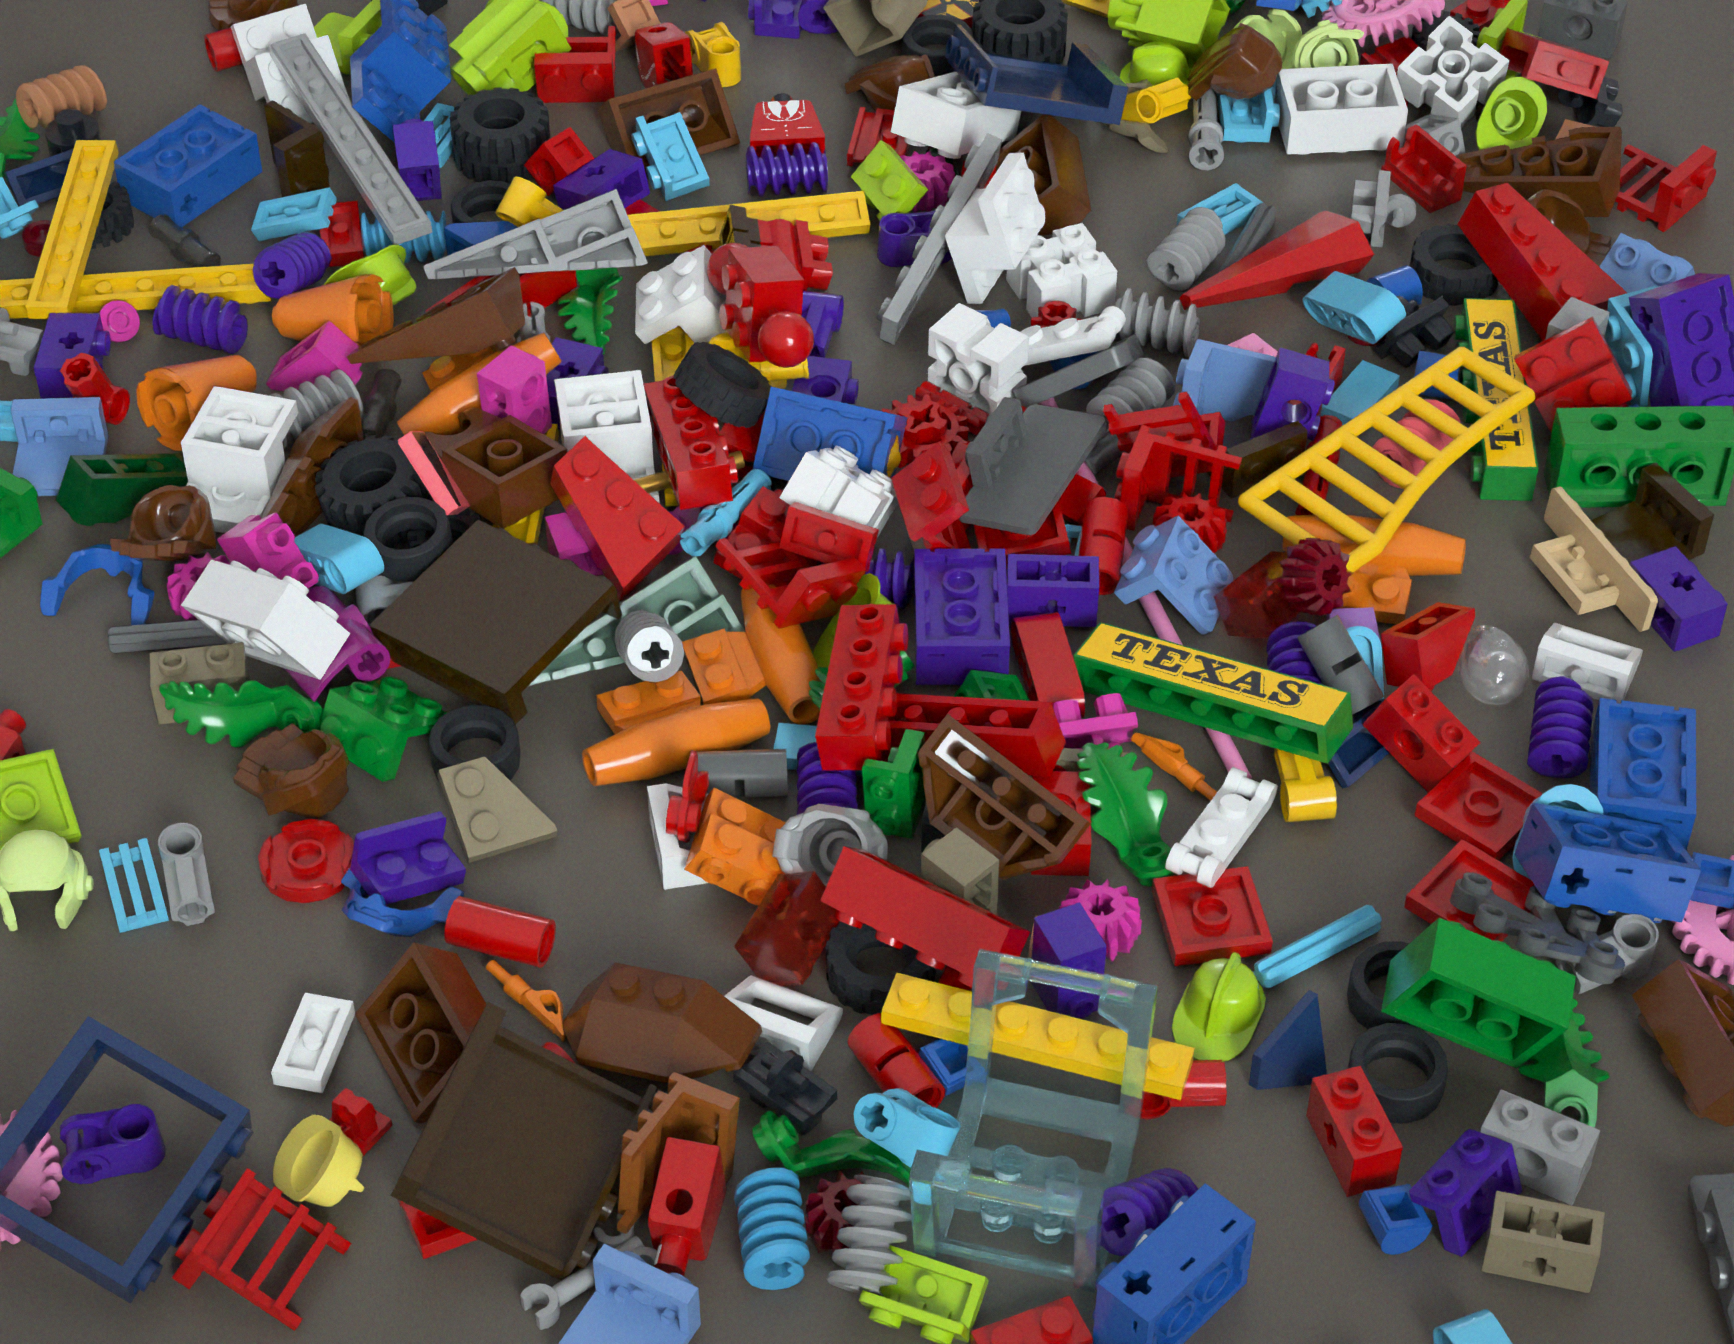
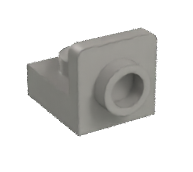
M1429 114L1406 125L1403 143L1406 141L1405 136L1408 128L1417 124L1456 157L1466 153L1460 121L1457 118Z

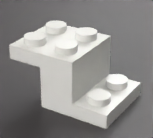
M306 4L231 26L255 101L265 98L268 103L273 100L283 107L289 108L307 122L313 123L304 106L273 61L269 50L270 44L304 33L348 97L329 37L326 35L317 38Z
M1008 153L987 187L974 191L945 235L967 304L983 303L1003 270L1016 269L1036 235L1044 226L1045 210L1043 205L1039 203L1034 187V175L1028 168L1024 153Z
M705 245L692 252L682 253L673 263L657 272L647 273L636 283L635 334L644 344L649 343L677 326H680L694 343L709 342L712 337L727 332L722 329L719 317L720 306L725 304L726 296L719 293L708 279L707 264L712 254Z
M641 370L554 379L562 445L567 448L568 452L586 436L632 479L655 474L652 428ZM658 491L649 493L658 503H660Z
M214 386L181 441V447L188 478L186 486H195L207 496L216 532L226 533L250 515L259 514L262 519L286 463L282 441L298 415L296 400Z

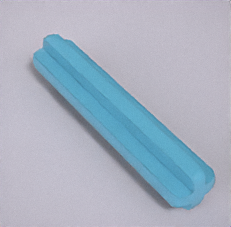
M1364 905L1262 958L1254 964V974L1257 981H1259L1263 988L1269 989L1369 937L1381 929L1380 923L1382 918L1380 914L1375 911L1372 905Z

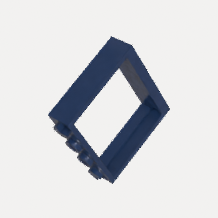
M88 1016L0 1136V1227L131 1304L140 1290L145 1292L151 1282H156L163 1267L159 1262L169 1247L172 1245L177 1248L185 1240L194 1222L190 1217L200 1202L209 1203L216 1195L224 1179V1175L221 1172L231 1157L239 1159L246 1151L245 1145L254 1133L250 1130L252 1128L250 1110ZM103 1054L108 1055L222 1122L123 1266L2 1195Z

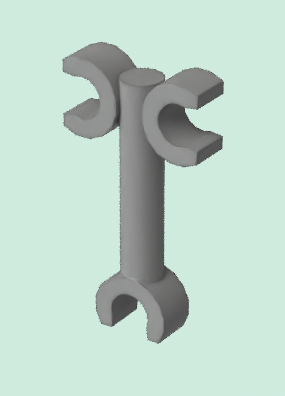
M621 1214L616 1215L617 1223L623 1216ZM634 1225L627 1234L621 1232L620 1235L614 1237L606 1235L599 1226L594 1229V1238L598 1239L596 1245L598 1250L606 1244L621 1252L631 1251L639 1255L647 1264L654 1266L658 1250L644 1247L642 1241L634 1234ZM593 1262L552 1287L547 1284L537 1283L526 1287L521 1292V1307L525 1311L536 1304L547 1305L535 1313L536 1324L540 1330L548 1329L558 1321L560 1306L595 1286Z

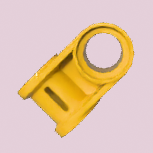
M715 23L713 28L700 32H695L694 30L685 31L690 38L692 63L696 64L701 72L716 68L722 87H730L740 82V44L728 31L725 23Z

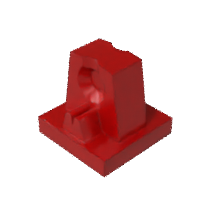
M347 1088L332 1101V1117L329 1120L341 1127L342 1132L358 1145L363 1156L393 1126L392 1119L375 1110L372 1103L363 1097L355 1096L353 1091Z

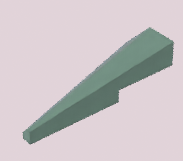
M689 556L621 600L619 605L623 616L619 620L605 613L598 615L530 685L625 663L616 650L614 636L616 627L621 619L633 611L643 609L661 616L682 642L724 628L726 632H745V629L724 595L719 594L698 558L696 556Z

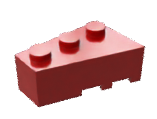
M586 436L554 465L550 484L577 532L579 531L585 540L596 566L600 567L604 576L615 586L618 602H620L679 544L680 536L685 526Z

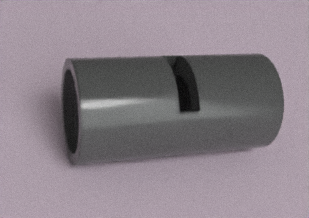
M1338 615L1297 637L1323 685L1351 693L1352 715L1384 697Z
M786 749L697 752L698 772L702 770L709 772L708 793L713 788H716L733 797L788 796Z

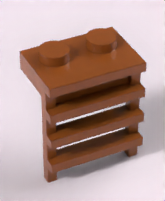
M676 1072L671 1074L668 1080V1093L658 1091L653 1098V1112L643 1110L638 1116L637 1132L628 1129L623 1135L618 1213L623 1216L617 1223V1231L627 1234L651 1203L667 1137L720 1146L725 1184L733 1175L739 1097Z

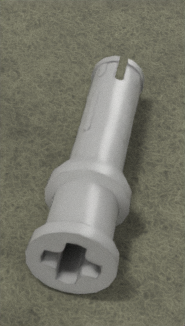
M1212 88L1197 101L1193 99L1194 123L1191 125L1188 133V139L1191 144L1189 160L1195 168L1200 170L1215 169L1224 160V149L1221 145L1223 129L1217 122V92ZM1211 150H1213V158H1212V159H1211Z

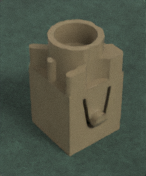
M829 0L823 8L855 57L901 39L926 6L928 0Z

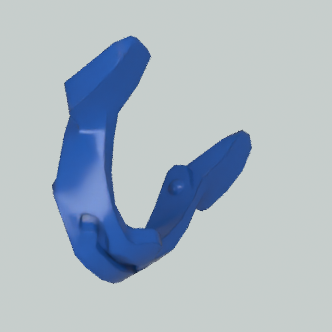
M97 544L74 551L57 576L48 577L42 582L40 608L42 614L46 616H56L65 591L79 576L89 570L98 568L105 569L110 576H117L121 571L131 576L132 580L127 592L128 597L132 598L131 625L146 623L154 599V591L145 588L142 584L143 560L119 555V552L112 551L109 544Z
M350 868L341 880L342 884L350 888V894L342 908L343 913L353 921L396 937H412L437 923L446 924L447 916L454 900L458 896L464 897L462 890L450 886L433 904L414 910H398L386 906L384 897L380 894L374 893L370 897L364 898L367 892Z

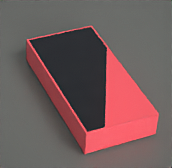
M410 431L398 439V444L434 501L445 510L447 516L457 515L470 507L423 431Z

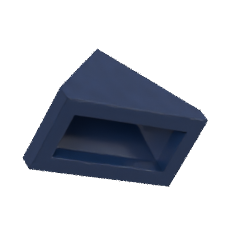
M73 149L4 173L18 207L33 200H36L37 204H41L58 198Z
M1380 699L1352 715L1353 729L1328 763L1342 789L1351 786L1389 754L1383 745L1362 725L1385 699Z
M1308 990L1253 1053L1249 1085L1256 1090L1311 1085L1312 1078L1327 1074L1318 994Z

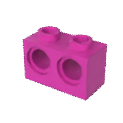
M511 345L477 373L483 411L502 419L512 415L542 434H545L552 428L545 361Z

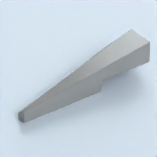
M615 189L544 219H537L426 264L423 268L428 280L493 276L513 267L516 268L519 274L635 267L646 265L648 262L618 191Z

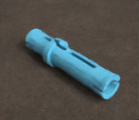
M752 469L732 488L733 501L709 505L703 509L698 515V521L680 536L684 538L680 540L684 551L691 556H701L713 542L723 539L731 533L733 524L740 519L742 512L760 489L764 486L771 490L768 487L772 485L769 476L762 470Z

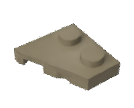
M485 756L439 770L438 778L467 863L556 837L558 832L556 825Z

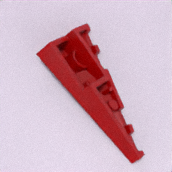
M1323 211L1183 293L1179 300L1184 310H1188L1191 303L1196 304V308L1287 293L1295 283L1325 279L1333 271L1346 275L1360 273L1372 259L1374 253L1357 220L1329 211Z

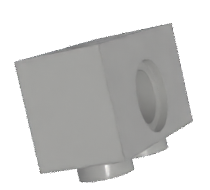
M1501 1089L1481 1127L1480 1133L1512 1143L1522 1185L1573 1205L1590 1170L1600 1130Z

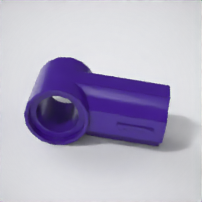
M803 290L802 317L808 321L814 334V345L809 356L825 358L833 332H839L841 328L844 310L843 295Z

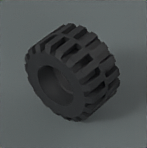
M979 0L973 7V39L985 53L1061 64L1066 54L1068 12L1061 0Z
M501 87L494 88L493 90L477 91V94L468 95L463 98L464 102H458L450 115L453 155L457 169L463 171V175L467 178H475L476 182L492 180L511 184L514 177H521L526 180L531 179L532 175L524 164L544 142L551 139L547 106L543 105V101L540 98H533V94L527 91L520 92L519 89H502Z
M384 435L381 439L370 436L359 442L354 440L347 443V447L343 449L338 448L332 452L333 457L325 459L321 464L322 471L317 472L315 478L317 483L315 490L327 525L364 537L366 521L376 509L385 503L403 497H421L434 501L398 444L399 441H394L393 436ZM411 529L398 532L389 538L384 546L394 548L396 543L408 542V531H411Z

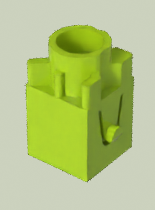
M494 0L448 45L452 51L461 57L450 67V72L453 79L467 95H475L477 91L493 90L494 88L501 87L502 89L515 88L519 89L520 92L528 91L536 83L535 53H568L572 48L549 9L539 2L535 3L532 0Z
M1110 0L1108 24L1111 29L1122 31V36L1129 38V46L1139 47L1146 42L1161 41L1176 46L1185 54L1187 59L1197 61L1204 51L1218 40L1219 33L1226 23L1230 8L1225 0Z

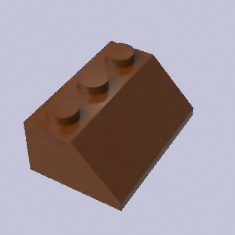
M716 68L608 99L597 108L611 149L642 158L645 172L646 167L650 165L645 155L639 156L637 154L631 136L632 133L636 132L635 118L642 115L648 124L680 112L699 156L741 143Z
M1042 114L1000 149L996 171L1008 153H1024L1028 168L1033 172L1035 191L1039 203L1043 205L1045 210V223L1038 232V235H1053V230L1079 224L1092 211L1078 137L1054 117Z
M413 942L357 1010L355 1016L414 1122L422 1124L427 1122L475 1024L487 1004L457 953Z
M1677 959L1632 994L1641 1011L1638 1015V1020L1644 1030L1659 1042L1664 1051L1660 1054V1059L1667 1070L1674 1077L1680 1079L1686 1092L1682 1096L1689 1109L1700 1119L1707 1117L1725 1127L1734 1125V993L1730 987L1684 961Z

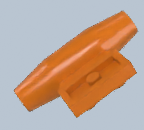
M544 332L512 345L545 361L546 375L562 362ZM490 346L477 353L442 356L436 359L429 369L422 373L431 392L397 421L404 435L410 431L433 432L438 435H455L460 433L459 413L471 407L482 410L477 373L508 347L493 352Z
M1346 514L1372 533L1375 532L1383 520ZM1315 515L1287 516L1288 519L1314 537L1339 543L1342 553L1349 554L1359 547L1358 544ZM1401 522L1382 553L1348 577L1347 584L1352 592L1343 594V607L1335 609L1373 607L1376 622L1399 624L1406 620L1412 588V579L1409 576L1460 575L1464 564L1466 539L1415 523ZM1283 537V551L1287 552V547L1294 546V544Z
M774 584L768 585L770 589L776 588ZM742 588L740 593L745 632H726L724 628L682 642L684 655L703 705L748 700L764 686H767L792 722L808 724L819 718L820 711L808 694L809 690H811L809 681H820L815 673L818 665L801 624L778 629L773 623L777 615L771 608L761 609L756 604L760 596L754 589L744 590Z
M681 670L664 681H643L596 695L597 710L614 735L584 749L582 760L586 775L593 786L650 780L686 769L691 750H696V752L738 750L770 733V719L765 705L758 698L701 705L700 694Z

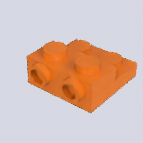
M713 788L705 799L699 830L694 835L684 870L710 884L717 885L746 899L751 904L771 911L788 892L791 878L781 871L777 858L772 857L776 829H781L786 822L723 791Z

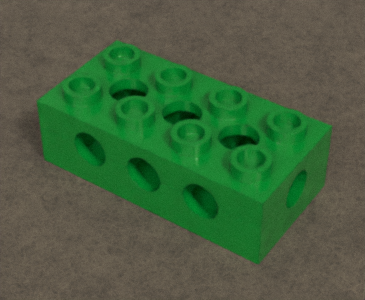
M1732 406L1556 408L1544 468V477L1549 496L1552 488L1561 486L1578 503L1580 508L1622 507L1635 501L1642 468L1657 463L1705 506H1726L1734 475V413Z

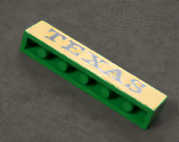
M1464 298L1461 315H1455L1453 320V330L1455 331L1453 339L1460 340L1457 348L1465 347L1526 385V381L1514 360L1515 355L1522 352L1514 300ZM1465 367L1461 370L1459 383L1495 406L1511 397ZM1528 405L1467 451L1474 452L1470 463L1471 482H1478L1480 500L1532 501L1538 474V462L1530 407ZM1463 406L1464 423H1469L1471 426L1481 418Z
M1103 622L1097 625L1073 655L1083 692L1097 696L1120 693L1124 704L1327 764L1353 729L1350 692Z

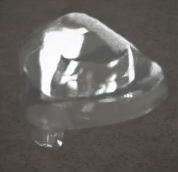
M1485 624L1473 628V631L1469 634V641L1463 647L1458 659V674L1464 687L1473 697L1488 704L1499 705L1509 703L1522 693L1529 678L1530 668L1523 648L1512 637L1507 635L1502 629Z

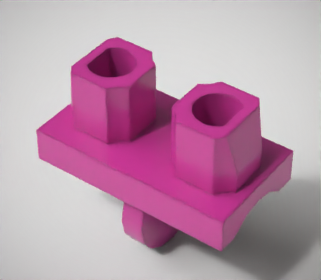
M1120 693L1097 697L1094 702L1097 716L1095 718L1082 719L1077 700L1057 701L1053 705V710L1066 741L1064 748L1082 749L1087 743L1098 745L1104 742L1109 743V748L1115 745H1120L1119 743L1131 742L1133 728L1138 727L1136 712L1127 713Z

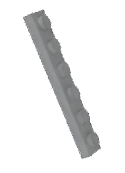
M987 133L980 147L972 146L964 165L967 170L963 177L956 175L947 194V197L950 199L945 207L942 205L937 207L930 223V227L933 229L929 236L922 235L918 240L912 256L915 261L911 268L904 266L895 284V289H897L893 299L886 297L881 305L877 320L882 322L880 339L895 345L949 249L945 239L946 233L974 191L984 188L997 165L1002 139Z

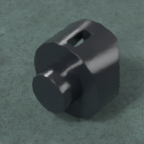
M66 109L59 112L56 119L50 122L45 129L50 157L60 154L61 149L62 152L74 149L76 140H101L99 126L95 119L88 115H83L76 109Z

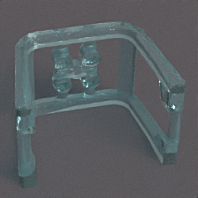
M979 949L973 969L966 1078L957 1116L961 1127L948 1156L917 1150L910 1171L909 1188L914 1253L937 1258L940 1253L1073 1282V1288L1093 1293L1097 1292L1095 1283L1104 1269L1108 1251L1101 1246L1104 1191L1109 1187L1126 1182L1143 1106L1158 985ZM1028 981L1100 995L1098 1013L1128 1034L1120 1104L1115 1105L989 1078L996 1004L1024 998ZM982 1115L1112 1142L1105 1173L1101 1174L1079 1169L1077 1163L1067 1156L1058 1155L1048 1158L1025 1153L1021 1147L1013 1144L1000 1146L996 1151L973 1146ZM971 1167L993 1171V1178L972 1174ZM954 1209L980 1213L984 1227L993 1232L1005 1231L1011 1225L1032 1229L1034 1236L1039 1241L1047 1244L1058 1242L1062 1239L1065 1232L1074 1234V1265L948 1238L946 1236Z

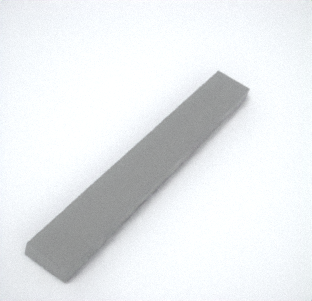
M304 33L270 44V56L315 125L321 130L324 139L392 243L398 245L432 233L431 221L359 113L352 108L351 101L307 35Z

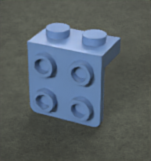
M1620 233L1599 266L1627 293L1652 286L1660 287L1695 275L1693 266L1685 259L1678 256H1670L1657 250L1653 245L1644 240H1635L1623 233Z
M1197 339L1189 360L1182 359L1180 362L1176 384L1183 385L1182 392H1188L1199 415L1220 412L1224 420L1233 422L1247 415H1254L1276 357ZM1179 392L1176 394L1173 406L1181 405L1178 401Z
M100 397L13 399L11 414L18 439L13 475L18 478L27 479L36 489L38 496L58 495L70 455H106L109 435Z
M1179 515L1156 527L1149 525L1142 529L1133 541L1135 546L1129 559L1120 570L1122 575L1114 591L1116 596L1126 605L1153 591L1159 590L1200 634L1205 635L1213 631L1233 583V575L1228 566L1200 539L1199 535Z
M604 1244L593 1259L596 1291L558 1344H688L701 1325L699 1288L678 1273L668 1274L647 1264L639 1255L631 1251L621 1252Z

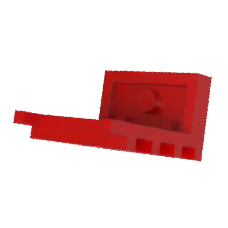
M608 26V37H565L572 48L568 53H535L534 67L537 97L543 103L606 102L608 99L615 98L616 26Z
M1628 144L1624 148L1623 154L1632 158V160L1620 169V188L1644 169L1646 165L1653 169L1624 193L1618 192L1615 200L1618 203L1617 210L1625 212L1629 208L1638 213L1637 220L1644 223L1648 218L1659 223L1658 230L1662 232L1667 231L1707 196L1708 188L1716 176V169L1713 167L1717 151L1702 145L1678 167H1675ZM1660 182L1659 189L1644 203L1639 201L1643 195Z
M1188 392L1179 393L1178 401L1181 405L1119 415L1112 404L1104 405L1103 413L1109 422L1108 430L1110 434H1116L1119 450L1126 453L1131 452L1142 424L1150 426L1151 434L1165 437L1167 431L1176 433L1175 440L1191 444L1193 438L1201 440V447L1216 451L1218 445L1223 446L1225 421L1220 412L1199 415ZM1173 453L1170 478L1185 476L1187 456ZM1199 459L1197 474L1212 472L1213 463Z
M1142 424L1131 452L1122 453L1116 477L1123 479V482H1119L1114 499L1124 503L1128 509L1126 529L1135 531L1147 500L1163 504L1166 497L1179 498L1177 495L1168 493L1173 453L1187 456L1183 492L1188 497H1194L1199 459L1213 463L1208 500L1216 499L1217 507L1219 506L1224 466L1239 470L1242 458L1226 454V446L1218 445L1216 451L1201 447V440L1193 438L1191 444L1175 440L1176 433L1167 431L1165 437L1151 434L1150 426ZM1218 507L1225 510L1227 522L1231 523L1234 511Z
M938 442L891 478L909 538L914 542L922 537L925 548L930 549V552H935V549H971L965 531L971 524L960 522L958 519L969 511V507L950 450Z
M777 527L771 528L767 534L774 543L737 551L726 538L719 539L715 545L726 557L722 564L727 571L737 570L742 575L743 579L739 585L744 590L754 589L758 593L760 598L756 604L761 609L771 608L777 617L773 623L778 629L836 615L841 605L854 597L858 590L857 583L866 572L865 567L855 557L812 567L802 555L779 548L782 532ZM786 557L790 560V562L754 570L751 567L754 565L785 559ZM791 580L789 585L776 587L770 589L768 586L770 584Z
M247 1168L231 1192L221 1187L203 1212V1215L211 1219L204 1231L200 1233L192 1228L174 1255L183 1262L172 1276V1279L190 1290L201 1273L205 1271L295 1331L303 1318L286 1308L289 1300L326 1244L344 1255L352 1243L335 1233L334 1231L337 1227L327 1222L326 1225H323L308 1215L310 1209L301 1204L299 1207H296L281 1197L283 1191L274 1186L271 1190L254 1179L256 1173ZM273 1208L288 1218L289 1222L249 1282L233 1273L231 1269ZM300 1226L315 1236L316 1239L277 1299L274 1300L258 1288Z

